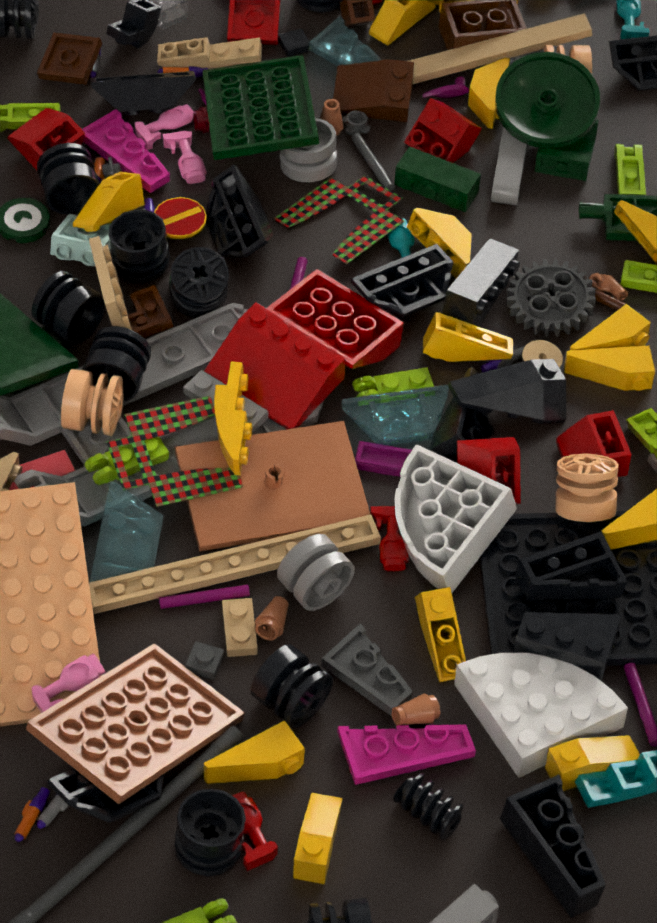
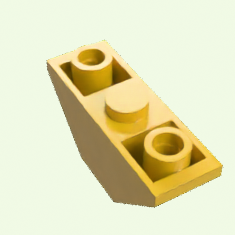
M385 0L369 29V35L388 46L434 10L436 4L429 0Z
M505 57L474 71L469 89L468 106L487 128L493 129L495 119H499L495 107L496 88L501 75L509 67L510 58Z
M421 208L413 210L407 228L426 248L438 244L453 261L451 274L457 278L470 263L472 234L455 216Z

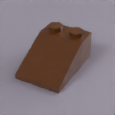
M471 0L442 3L438 25L447 50L527 29L516 0Z
M386 59L337 66L333 99L339 102L341 115H348L352 111H361L368 118L408 122L414 62Z

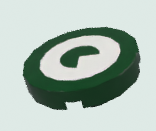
M13 199L4 203L0 208V234L7 240L10 238L16 240V243L34 242L42 238L50 226L48 209L43 203L35 199Z

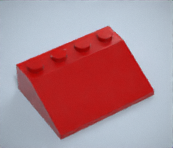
M318 269L314 270L266 308L346 358L345 365L351 369L383 361L400 347L404 322L368 302L359 294Z
M255 302L238 319L204 372L227 385L231 362H242L243 373L248 374L247 391H242V395L268 411V418L285 429L298 428L345 379L346 358Z

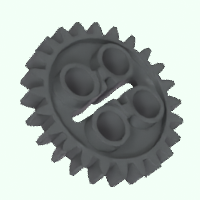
M543 259V265L541 266L533 261L532 269L524 265L523 274L516 272L515 280H510L509 288H507V307L510 308V316H516V324L524 322V330L533 327L535 335L540 330L544 331L545 337H548L550 331H554L556 337H559L560 330H564L569 335L571 327L579 330L580 322L587 324L588 316L593 315L596 289L592 288V279L586 280V272L578 274L577 265L570 269L568 268V261L564 262L562 266L558 265L557 259L553 261V264H548V261Z

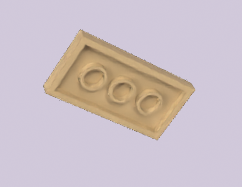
M100 236L90 238L89 242L112 326L132 330L108 245H102Z

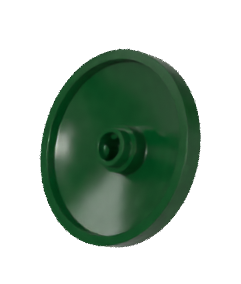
M555 52L532 53L514 61L501 75L495 95L496 112L504 128L519 141L539 148L564 147L581 139L594 125L600 106V91L591 72L574 58Z

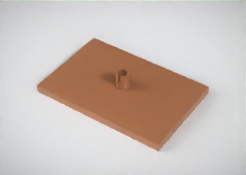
M344 421L252 435L251 440H246L245 447H248L249 450L247 465L242 464L240 478L244 487L187 500L199 552L255 543L370 515ZM219 440L175 447L179 471L230 468L222 453Z
M154 643L29 720L26 730L116 803L120 804L218 738L230 726H235L243 721L245 712Z

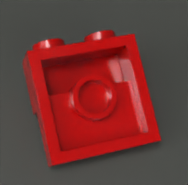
M230 0L227 42L260 38L261 44L278 45L281 0Z

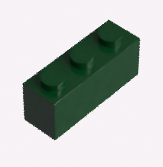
M409 147L396 165L394 185L466 213L479 193L481 174Z

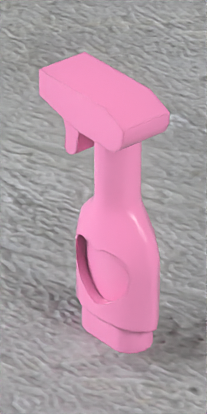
M188 104L163 112L158 120L144 125L143 122H135V134L138 138H142L146 143V149L150 150L153 148V143L161 139V132L157 131L162 129L174 130L191 123L194 111Z
M179 131L163 134L164 148H170L172 154H175V148L181 149L182 156L178 160V167L182 178L186 179L188 184L205 181L207 171L204 162L191 149L192 132Z
M94 653L88 657L83 655L63 668L59 680L43 689L39 685L33 686V701L42 713L63 700L58 699L50 702L49 699L65 690L75 692L99 678V676L105 673V670Z

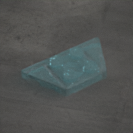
M441 385L342 399L341 407L376 444L394 445L429 440L433 438L434 431L441 420L449 387Z
M110 481L90 582L152 568L155 565L163 515L129 491L123 490L122 486L114 481Z

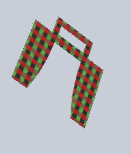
M365 175L349 187L330 177L273 219L289 228L317 215L345 196L354 199L375 213L356 227L332 254L348 264L404 222L403 219L387 211L403 198ZM365 183L391 198V200L381 205L356 189Z
M210 396L124 414L131 436L107 441L123 490L149 485L156 507L244 487L240 476L234 475L230 468L196 469L156 476L144 440L179 431L215 415V408ZM132 444L143 478L131 481L128 479L118 447Z

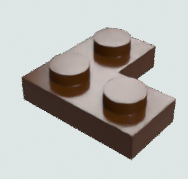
M155 285L129 294L136 312L127 315L132 331L145 338L173 327L171 317Z

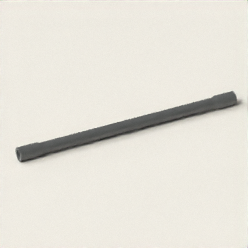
M230 726L212 742L205 752L161 790V796L158 801L135 812L26 910L21 911L8 923H36L204 774V762L239 745L244 740L241 731L235 726Z

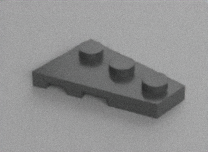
M361 623L322 658V667L390 716H392V709L409 701L412 697L413 691L394 666L386 662L381 655V649L376 643L370 641Z

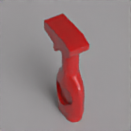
M371 506L370 514L376 523L378 531L381 530L382 523L387 524V535L381 540L379 545L380 562L384 564V570L404 571L406 563L409 562V554L403 538L399 534L395 506Z
M239 792L232 796L239 801L244 809L246 821L243 834L248 835L256 847L252 850L246 842L242 843V849L245 852L244 866L249 871L272 861L278 854V845L273 841L267 842L260 830L263 821L262 814L253 798L247 797L245 792Z

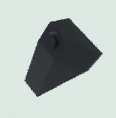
M554 359L528 360L450 381L447 385L460 407L491 413L493 410L508 412V417L515 419L522 415L531 417L532 422L538 424H555L566 421V378Z
M471 367L467 370L463 378L476 375L478 373L473 367ZM453 396L434 431L430 451L457 463V441L490 439V436L494 435L493 426L489 425L488 421L489 413L460 407Z

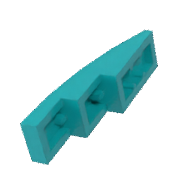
M657 750L642 752L637 760L611 763L606 771L580 774L575 784L587 808L616 803L656 792Z

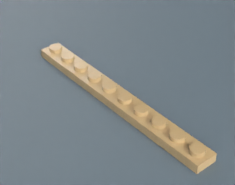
M370 514L90 582L93 613L97 614L158 599L159 597L276 570L286 554L295 545L315 534H326L336 545L338 552L342 553L380 544L381 536Z

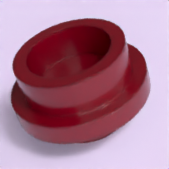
M200 107L199 110L193 112L194 126L196 131L208 133V111L205 107Z

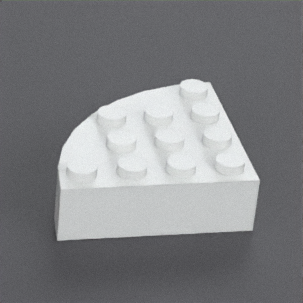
M416 444L405 460L400 472L401 478L394 497L396 520L409 557L417 570L436 588L450 587L453 593L517 510L511 488Z
M497 653L473 658L457 664L454 685L518 778L545 766L548 749L577 738L605 737L624 727L628 710L625 703L598 678L573 664L531 653Z

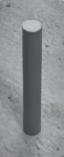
M360 133L353 134L351 137L352 141L381 185L390 191L394 190V184Z

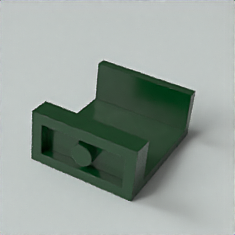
M596 119L594 125L585 136L570 145L559 148L538 147L535 172L586 181L596 141L599 119Z

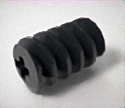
M424 773L418 774L415 778H408L395 792L393 801L396 803L401 802V807L404 810H411L412 817L416 819L421 817L422 825H431V832L434 834L440 833L441 840L448 839L460 824L464 805L459 804L452 808L451 805L454 801L452 796L443 801L441 798L444 794V789L440 788L433 793L434 781L430 780L425 785L422 784L425 778Z

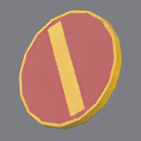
M176 197L167 199L154 210V213L163 219L167 237L172 239L193 237L200 233L206 225L207 215L204 207L190 198Z

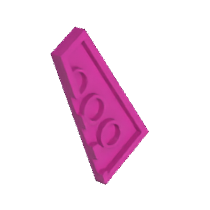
M117 109L82 129L85 132L83 142L107 161L108 157H111L114 164L119 163L122 172L141 174L142 187L149 193L170 181V173L155 154L150 153L146 149V143L142 138H138L134 134L133 127L129 122H125L122 119V114Z
M396 725V729H378V726H364V729H349V726H338L337 730L355 785L473 758L476 753L467 725H426L425 728H409V725Z

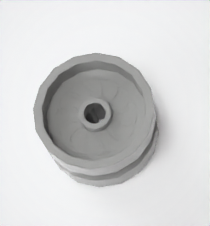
M315 118L320 144L280 150V167L283 174L299 182L320 181L332 175L337 168V139L334 127L327 121Z
M315 534L300 541L286 554L277 570V578L289 592H293V596L306 610L315 611L327 606L344 592L354 576L355 566L342 552H338V548L326 534Z

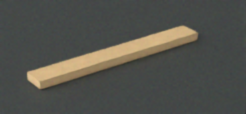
M584 13L409 61L414 62L413 84L487 65L505 57L512 58L542 50L545 45L557 46L592 36V28Z

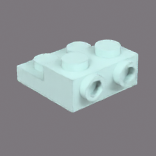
M68 214L52 234L50 255H54L60 260L81 261L87 266H95L89 239L100 236L102 245H108L111 252L108 236L111 223L100 226L101 229L98 231L86 232L84 228H77L72 225L78 215Z

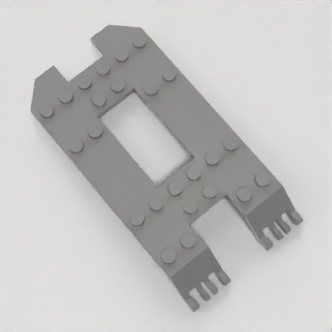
M231 303L146 339L151 347L150 361L143 374V380L138 393L133 399L123 402V406L196 375L200 370L204 371L238 319L248 309H244L242 304ZM69 372L12 397L0 396V440L4 439L32 446L62 433L83 465L91 456L108 452L107 441L130 437L131 433L122 417H120L112 436L104 435L102 428L98 434L92 433L90 419H88L83 431L63 429L61 425V406ZM324 401L298 428L317 423ZM215 415L190 427L159 436L169 451V459L153 466L156 476L180 472L175 455L176 446L219 440ZM268 418L252 435L287 429ZM85 466L64 476L29 470L18 475L14 480L18 489L75 482L81 526L84 527L152 497L149 485L123 490L120 480L117 481V479L97 485L92 477L98 470L89 472ZM141 471L128 476L129 481L143 478Z

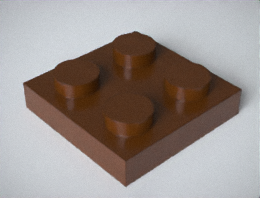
M54 32L37 71L39 79L86 85L102 47L101 39L98 37Z

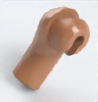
M593 273L589 277V279H592V287L604 293H610L620 301L625 300L628 296V291L611 275Z

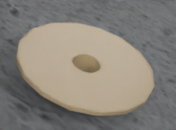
M531 341L526 344L522 351L523 361L554 359L559 368L563 363V356L559 348L548 341Z

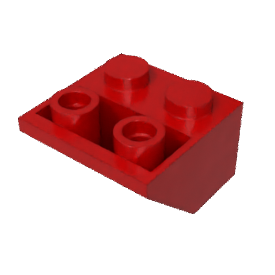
M430 98L404 143L412 148L454 163L470 150L482 128L447 104Z
M45 108L10 134L7 139L37 170V162L47 149L63 143H76L82 146L85 132L68 114Z
M614 410L586 415L556 438V444L562 458L574 454L607 456L619 464L617 477L628 475L632 454Z
M514 437L457 441L458 464L511 488L515 503L521 504L520 447Z

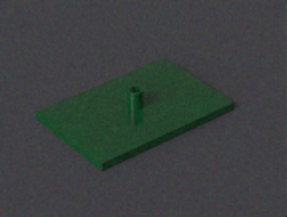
M303 55L202 70L214 160L320 144Z
M0 294V396L78 368V359Z

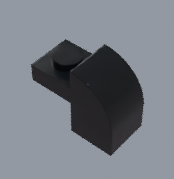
M149 0L127 1L123 20L109 24L106 34L115 38V41L119 44H131L136 48H140L147 43L154 33L162 7Z

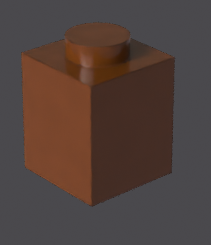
M344 0L340 2L344 27L366 24L375 20L372 0Z

